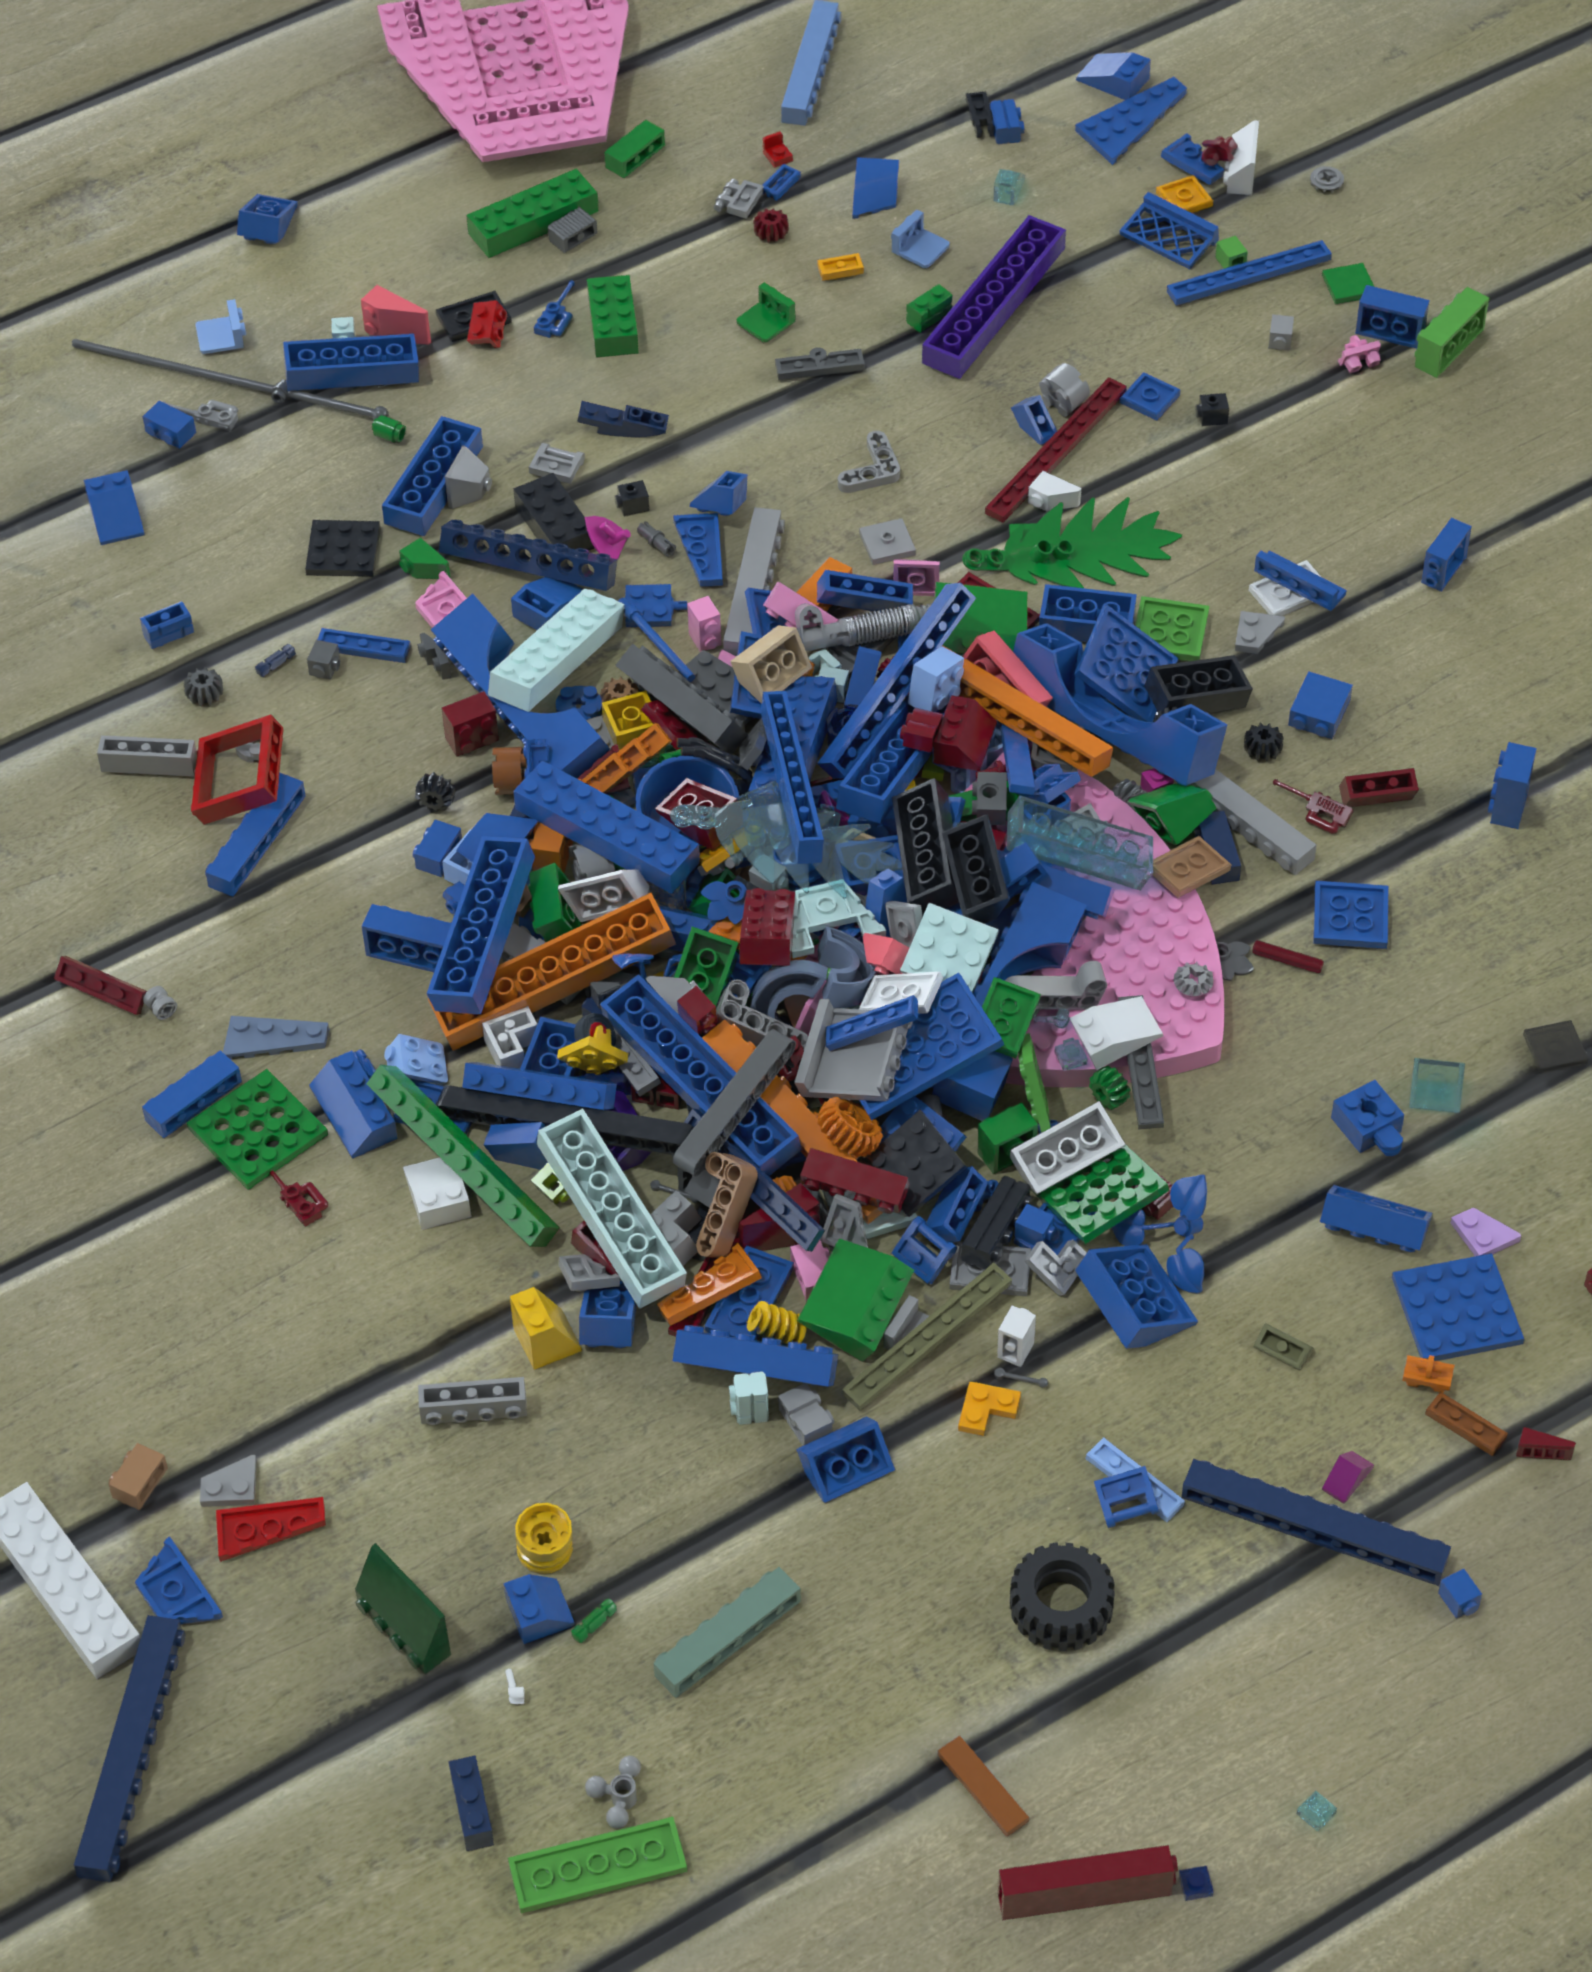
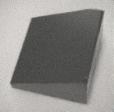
M619 982L590 983L591 997L599 1009H601L600 1004L620 989Z

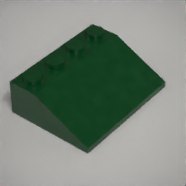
M376 1543L373 1544L355 1588L356 1606L364 1615L368 1613L373 1618V1624L381 1633L385 1631L390 1636L389 1640L398 1651L402 1649L407 1654V1660L413 1668H420L426 1675L451 1656L445 1615Z

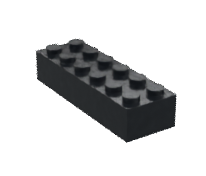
M933 778L892 797L907 903L921 905L922 917L929 903L944 909L959 903L942 832L953 828L949 797L938 781Z

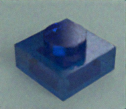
M1207 1865L1179 1870V1879L1185 1901L1213 1896L1214 1891Z

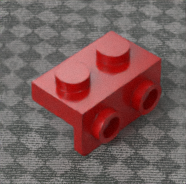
M497 300L474 303L467 341L471 345L491 343L495 349L500 348L507 313Z

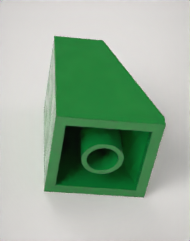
M1178 783L1133 797L1128 801L1132 809L1151 826L1163 841L1178 845L1217 808L1212 801V794L1207 789L1197 788L1192 785H1180Z

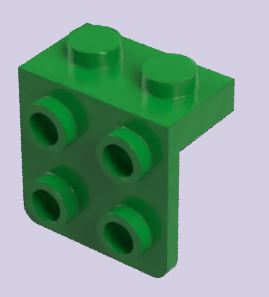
M763 282L758 286L759 302L737 317L736 323L762 342H768L796 322L795 302L780 293L776 288Z

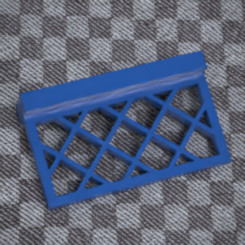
M1150 192L1146 193L1143 197L1144 202L1119 230L1120 235L1189 270L1211 244L1215 245L1219 241V228L1217 225ZM1144 211L1153 215L1152 218L1141 219L1140 216ZM1166 221L1170 223V226L1158 228L1157 222ZM1155 223L1156 229L1143 230V225ZM1140 226L1141 232L1136 233L1128 231L1131 227ZM1184 230L1188 232V235L1176 237L1175 231ZM1172 232L1173 238L1161 240L1160 234ZM1157 235L1158 240L1150 242L1145 237ZM1195 239H1202L1205 241L1201 245L1194 246L1193 240ZM1190 241L1191 246L1179 248L1178 242ZM1175 243L1176 247L1174 250H1166L1163 248V245ZM1190 252L1193 253V256L1189 261L1183 259L1180 255Z

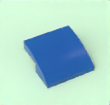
M1044 764L1033 772L1034 795H1018L1035 802L1049 803L1080 782L1081 778L1078 772H1063L1060 764Z

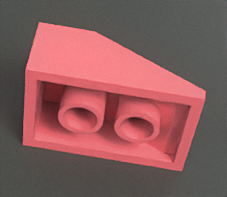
M376 285L361 299L364 330L369 335L414 334L416 344L429 345L431 343L427 310L379 285Z

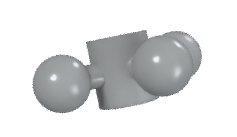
M625 1756L621 1759L619 1763L621 1775L614 1777L611 1784H607L605 1779L600 1776L590 1777L585 1784V1791L591 1798L598 1799L605 1794L611 1795L614 1807L608 1810L606 1821L614 1829H621L628 1823L629 1815L626 1810L632 1808L637 1801L636 1783L633 1778L640 1773L641 1764L634 1756ZM625 1789L630 1791L628 1794L625 1795L618 1794L620 1790Z

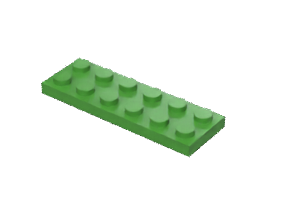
M674 1817L508 1857L521 1914L687 1872V1865Z

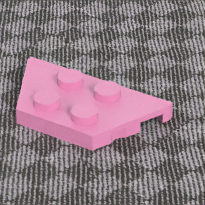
M442 571L439 574L438 581L434 585L430 584L426 589V593L421 595L415 604L417 611L433 628L467 598L449 576Z

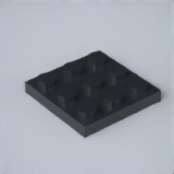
M313 520L305 566L306 575L374 577L380 521Z
M919 1110L879 1144L874 1152L863 1158L864 1162L869 1166L908 1177L909 1188L901 1208L908 1217H911L968 1168L922 1110Z

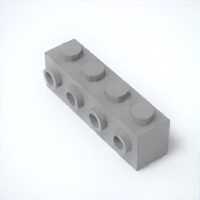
M101 735L97 751L101 772L178 776L195 775L197 751L194 740Z
M524 1377L418 1385L421 1424L464 1423L470 1420L490 1421L496 1418L516 1419L527 1416Z

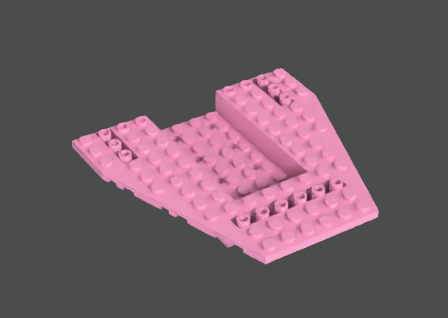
M406 0L377 5L389 53L394 55L397 62L405 67L407 74L423 92L427 93L428 99L438 106L440 113L454 129L459 131L462 139H466L470 144V148L482 162L606 142L609 117L612 110L611 106L617 82V72L619 71V61L624 42V32L629 14L627 0H527L462 11L459 0Z

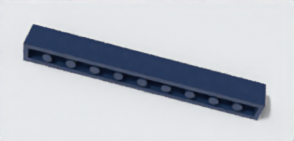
M1193 1458L1183 1483L1181 1496L1183 1499L1436 1586L1440 1585L1449 1560L1452 1546L1446 1545L1440 1540L1428 1539L1414 1531H1405L1394 1527L1388 1522H1379L1367 1518L1364 1514L1343 1510L1335 1504H1326L1315 1500L1311 1496H1302L1290 1492L1285 1487H1276L1265 1483L1261 1479L1246 1477L1235 1470H1226L1214 1466L1208 1461H1199Z
M147 1615L75 1858L74 1868L78 1878L111 1883L113 1873H117L119 1870V1852L121 1847H125L127 1843L128 1831L126 1828L128 1821H132L135 1815V1797L141 1794L143 1785L141 1776L143 1770L147 1771L149 1766L150 1754L148 1752L150 1745L154 1746L156 1742L157 1729L155 1728L157 1721H161L163 1718V1700L165 1696L170 1694V1676L172 1671L175 1672L177 1669V1652L179 1647H183L185 1642V1631H182L181 1623L178 1619Z

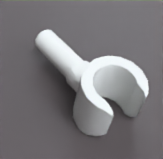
M507 1669L505 1673L509 1684V1702L511 1704H524V1687H516L512 1669Z

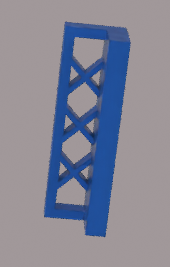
M1270 550L1268 553L1260 551L1256 555L1255 572L1330 611L1346 595L1347 590Z

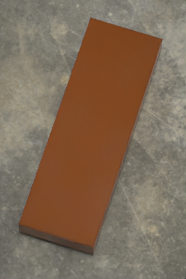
M1442 1392L1436 1396L1425 1412V1415L1491 1456L1495 1454L1508 1435L1504 1430Z

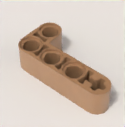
M713 1152L706 1158L705 1167L707 1172L720 1179V1182L698 1237L696 1247L701 1256L719 1258L720 1256L726 1257L731 1249L739 1228V1222H741L758 1174L752 1164L734 1155Z

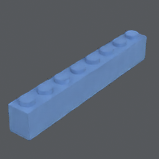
M814 1L782 102V123L806 126L808 117H812V104H816L817 101L816 91H820L821 77L825 75V63L828 64L829 50L833 49V37L837 36V24L841 23L842 12L839 11V3Z

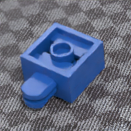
M1376 1080L1333 1101L1331 1119L1359 1153L1375 1145L1386 1156H1394L1401 1151L1403 1137L1400 1135V1132L1402 1131L1404 1113Z

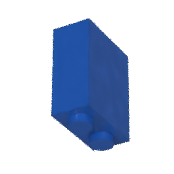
M1308 671L1290 709L1288 726L1333 739L1351 701L1353 685Z

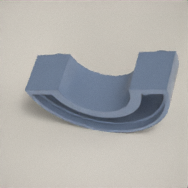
M826 926L817 949L819 964L831 968L822 991L823 999H829L833 1008L840 1009L856 1006L863 1001L876 973L874 971L875 967L867 963L863 943L843 931Z
M807 960L790 961V966L776 965L772 967L757 982L753 990L750 1008L783 1022L776 1011L778 1004L784 998L792 995H806L813 998L827 979L828 968Z

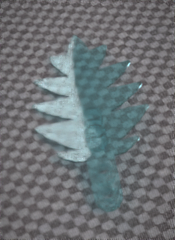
M752 800L737 801L727 804L723 808L679 805L670 812L671 820L678 827H687L689 825H696L701 829L715 827L722 846L730 856L735 855L734 839L737 846L756 870L771 884L775 883V849L782 864L805 893H809L808 864H797L783 803L750 808L747 807L753 804ZM834 811L817 813L821 828L835 816ZM869 824L821 829L824 838L822 863L812 864L843 899L847 898L841 865L867 884L877 876L876 871H885L886 869L892 871L902 870L901 861L884 853V851L894 847V843L876 840H852L870 828Z

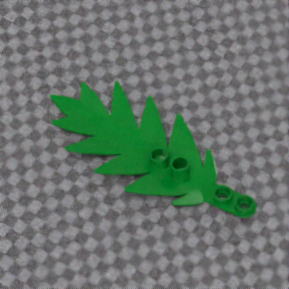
M1126 497L1116 505L1092 531L1095 498H1091L1068 523L1061 536L1062 502L1046 513L1026 534L1022 542L1024 524H1020L1011 534L1004 550L996 548L979 550L973 548L964 553L962 561L965 567L970 570L1009 571L1013 576L1033 585H1036L1038 581L1032 575L1062 586L1084 588L1070 570L1072 569L1092 579L1114 586L1116 584L1115 580L1101 563L1131 574L1148 577L1149 573L1130 556L1151 560H1170L1171 556L1160 548L1182 538V534L1164 529H1155L1154 526L1160 514L1159 511L1142 516L1122 530L1130 502L1129 497Z

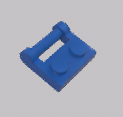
M917 1216L891 1253L901 1262L914 1269V1273L927 1284H933L947 1261L956 1253L957 1246L952 1242L945 1241L926 1225V1221L922 1217ZM918 1232L941 1250L938 1256L915 1238Z
M1145 1466L1094 1481L1108 1528L1115 1527V1523L1152 1513V1515L1160 1513ZM1147 1497V1503L1114 1513L1111 1512L1110 1507Z

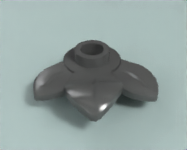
M1238 941L1229 944L1224 942L1216 943L1220 957L1222 978L1224 980L1231 981L1234 974L1247 975L1253 972L1252 963L1245 957L1250 951L1251 947Z

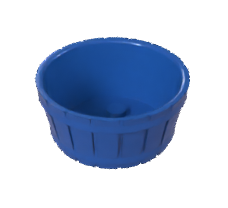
M693 756L669 758L653 766L642 778L636 792V810L694 841L658 814L655 808L686 778L733 796L737 800H739V792L733 778L719 765ZM699 844V853L707 847Z

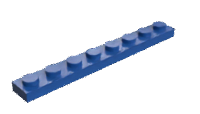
M1321 240L1167 285V293L1175 305H1180L1331 260L1332 253L1324 241Z

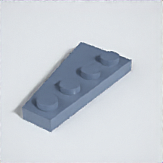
M231 1016L223 1053L232 1060V1057L244 1056V1059L253 1058L255 1054L268 1052L270 1055H276L284 1050L300 1052L323 1049L326 1047L329 1024L327 1022Z

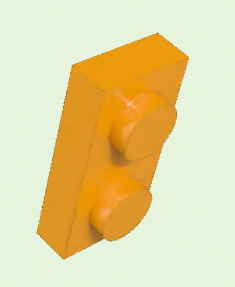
M859 253L817 260V267L822 281L864 274V266Z

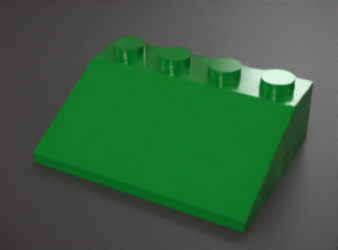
M936 582L934 600L946 584L952 583ZM964 585L976 599L943 646L957 654L964 655L977 636L995 631L1013 651L1017 633L1027 630L1028 592Z
M839 1238L797 1321L863 1362L876 1350L914 1269L891 1255Z

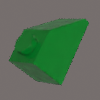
M421 537L399 550L400 567L415 579H439V574L442 571L450 578L449 562Z

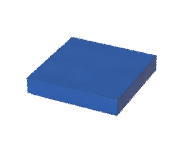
M1143 372L1120 397V404L1157 421L1180 396L1181 389Z

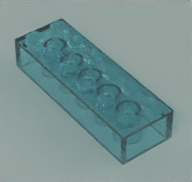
M1020 795L1008 812L1007 850L1009 851L1026 842L1039 860L1140 891L1153 874V836Z

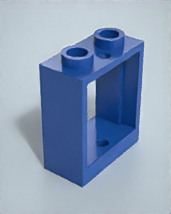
M1451 517L1426 551L1421 583L1442 592L1467 558L1472 526Z

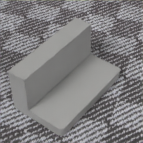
M909 1295L884 1333V1348L891 1349L929 1317V1315L918 1311L917 1298Z

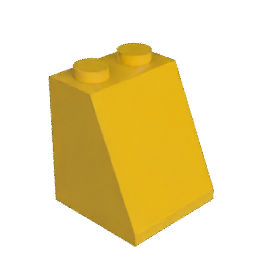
M532 1287L510 1296L514 1331L534 1370L582 1351L563 1310L538 1289Z

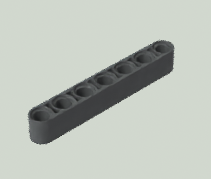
M774 1029L766 1034L677 1149L673 1158L674 1165L694 1176H698L705 1169L708 1155L718 1152L792 1056L796 1047L795 1040Z

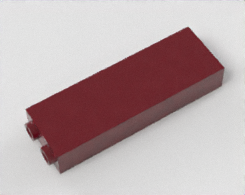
M1169 1845L999 1869L997 1895L1002 1921L1171 1896L1172 1886L1176 1885L1175 1872H1178L1176 1855H1171Z

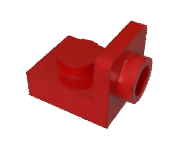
M781 131L763 137V154L774 168L793 162V155L783 143Z

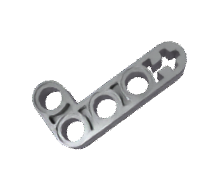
M1098 961L1084 963L1076 976L1017 975L1005 980L1040 993L1041 997L1036 1009L1087 1010L1099 1004L1107 988L1103 968Z
M741 980L730 982L722 993L716 1008L718 1024L724 1019L730 1025L735 1024L743 1034L741 1037L746 1042L751 1041L755 1046H758L766 1034L774 1029L789 1038L795 1035L800 1041L803 1050L805 1049L808 1040L806 1033L745 1006L749 996V987Z

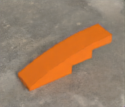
M655 723L638 738L631 740L620 751L609 756L581 781L606 794L656 756L672 741L660 725Z

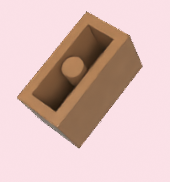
M137 1443L132 1451L127 1452L123 1464L109 1479L112 1498L140 1510L168 1470L165 1455Z

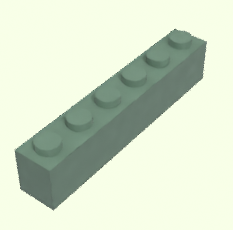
M780 1567L772 1572L765 1573L752 1588L744 1589L739 1598L734 1602L722 1606L717 1615L710 1620H704L691 1635L683 1636L669 1652L661 1653L653 1663L654 1676L677 1698L801 1602V1588Z

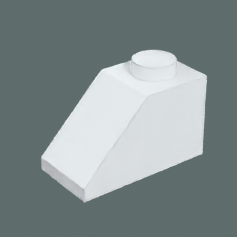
M1044 471L1029 486L1028 503L1047 512L1060 502L1063 503V509L1080 505V487Z

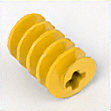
M760 1301L754 1306L747 1322L748 1331L752 1332L756 1328L757 1334L762 1335L765 1332L768 1338H771L773 1335L775 1339L781 1340L783 1338L785 1344L791 1341L801 1343L807 1327L797 1321L799 1313L787 1311L782 1307L778 1308L773 1304L769 1305L765 1301Z

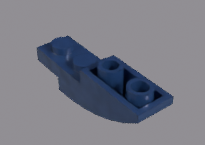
M581 401L577 422L598 427V434L631 438L650 437L666 433L669 415L626 405L624 411Z

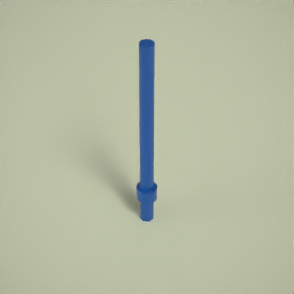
M620 598L618 602L625 604V616L631 622L637 624L688 682H692L695 679L693 672L644 620L638 608L632 606L625 598Z

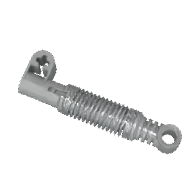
M809 603L799 605L795 611V622L805 651L837 645L847 647L854 646L855 644L859 645V643L879 641V639L883 640V638L899 637V635L903 636V634L907 635V633L910 635L931 605H921V607L913 604L901 606V609L900 607H897V609L894 607L893 610L890 608L889 611L886 609L885 612L884 610H881V612L878 610L877 613L874 611L873 614L870 612L869 615L866 613L865 615L861 614V616L858 614L857 617L854 615L853 618L852 616L843 617L838 622L823 625L821 611ZM808 611L813 614V616L809 617V621L817 623V626L803 629L804 625H809V621L804 619Z

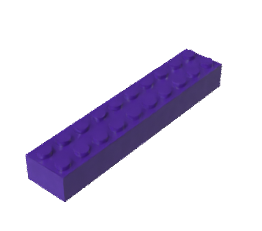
M1028 215L922 344V364L960 379L1064 251L1066 229Z

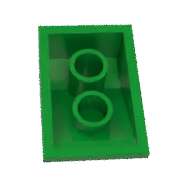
M692 926L674 978H685L689 983L694 980L717 1008L720 997L736 965L740 953V943Z

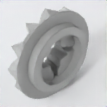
M1323 166L1312 171L1310 180L1311 185L1315 186L1316 190L1322 189L1324 193L1326 190H1329L1333 193L1335 189L1339 190L1341 188V185L1344 183V176L1336 168Z
M1197 961L1195 964L1186 962L1183 967L1178 966L1177 972L1174 974L1176 988L1188 996L1204 995L1213 986V972L1209 971L1206 965L1200 966ZM1190 974L1198 977V984L1193 978H1190Z

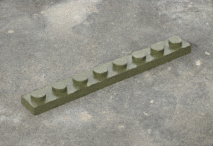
M995 1263L990 1265L842 1389V1394L861 1411L1012 1284V1279Z

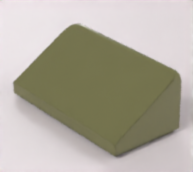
M1266 1323L1254 1344V1347L1301 1370L1314 1347Z

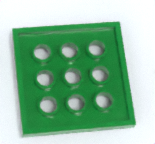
M265 1069L187 1122V1128L247 1190L267 1178L272 1170L274 1172L328 1135L327 1128L268 1069ZM260 1097L269 1098L265 1103L256 1102ZM242 1110L249 1112L244 1117L236 1115L239 1111ZM275 1112L284 1113L280 1118L271 1117ZM218 1125H228V1128L225 1130L216 1129ZM255 1126L264 1127L260 1132L251 1131ZM291 1127L299 1129L296 1133L286 1132ZM237 1139L244 1141L239 1146L231 1145ZM270 1141L279 1142L276 1147L266 1146ZM250 1155L259 1156L255 1161L246 1160Z
M1126 1144L1039 1194H1036L1031 1189L1085 1244L1170 1191L1168 1184ZM1111 1159V1160H1110L1109 1162H1107V1163H1106V1162H1102L1103 1160ZM1085 1172H1090V1174L1086 1176L1081 1175ZM1119 1172H1125L1123 1175H1116ZM1069 1185L1066 1189L1061 1188L1062 1186ZM1104 1185V1186H1103L1102 1188H1100V1189L1095 1188L1096 1186ZM1133 1185H1139V1186H1138L1137 1188H1135V1189L1129 1188V1187H1131V1186H1133ZM1079 1198H1082V1199H1083V1200H1081L1080 1202L1074 1201V1200L1079 1199ZM1117 1198L1115 1202L1109 1201L1110 1199ZM1090 1212H1097L1096 1214H1094V1215H1092V1216H1091V1215H1087V1214L1090 1213Z

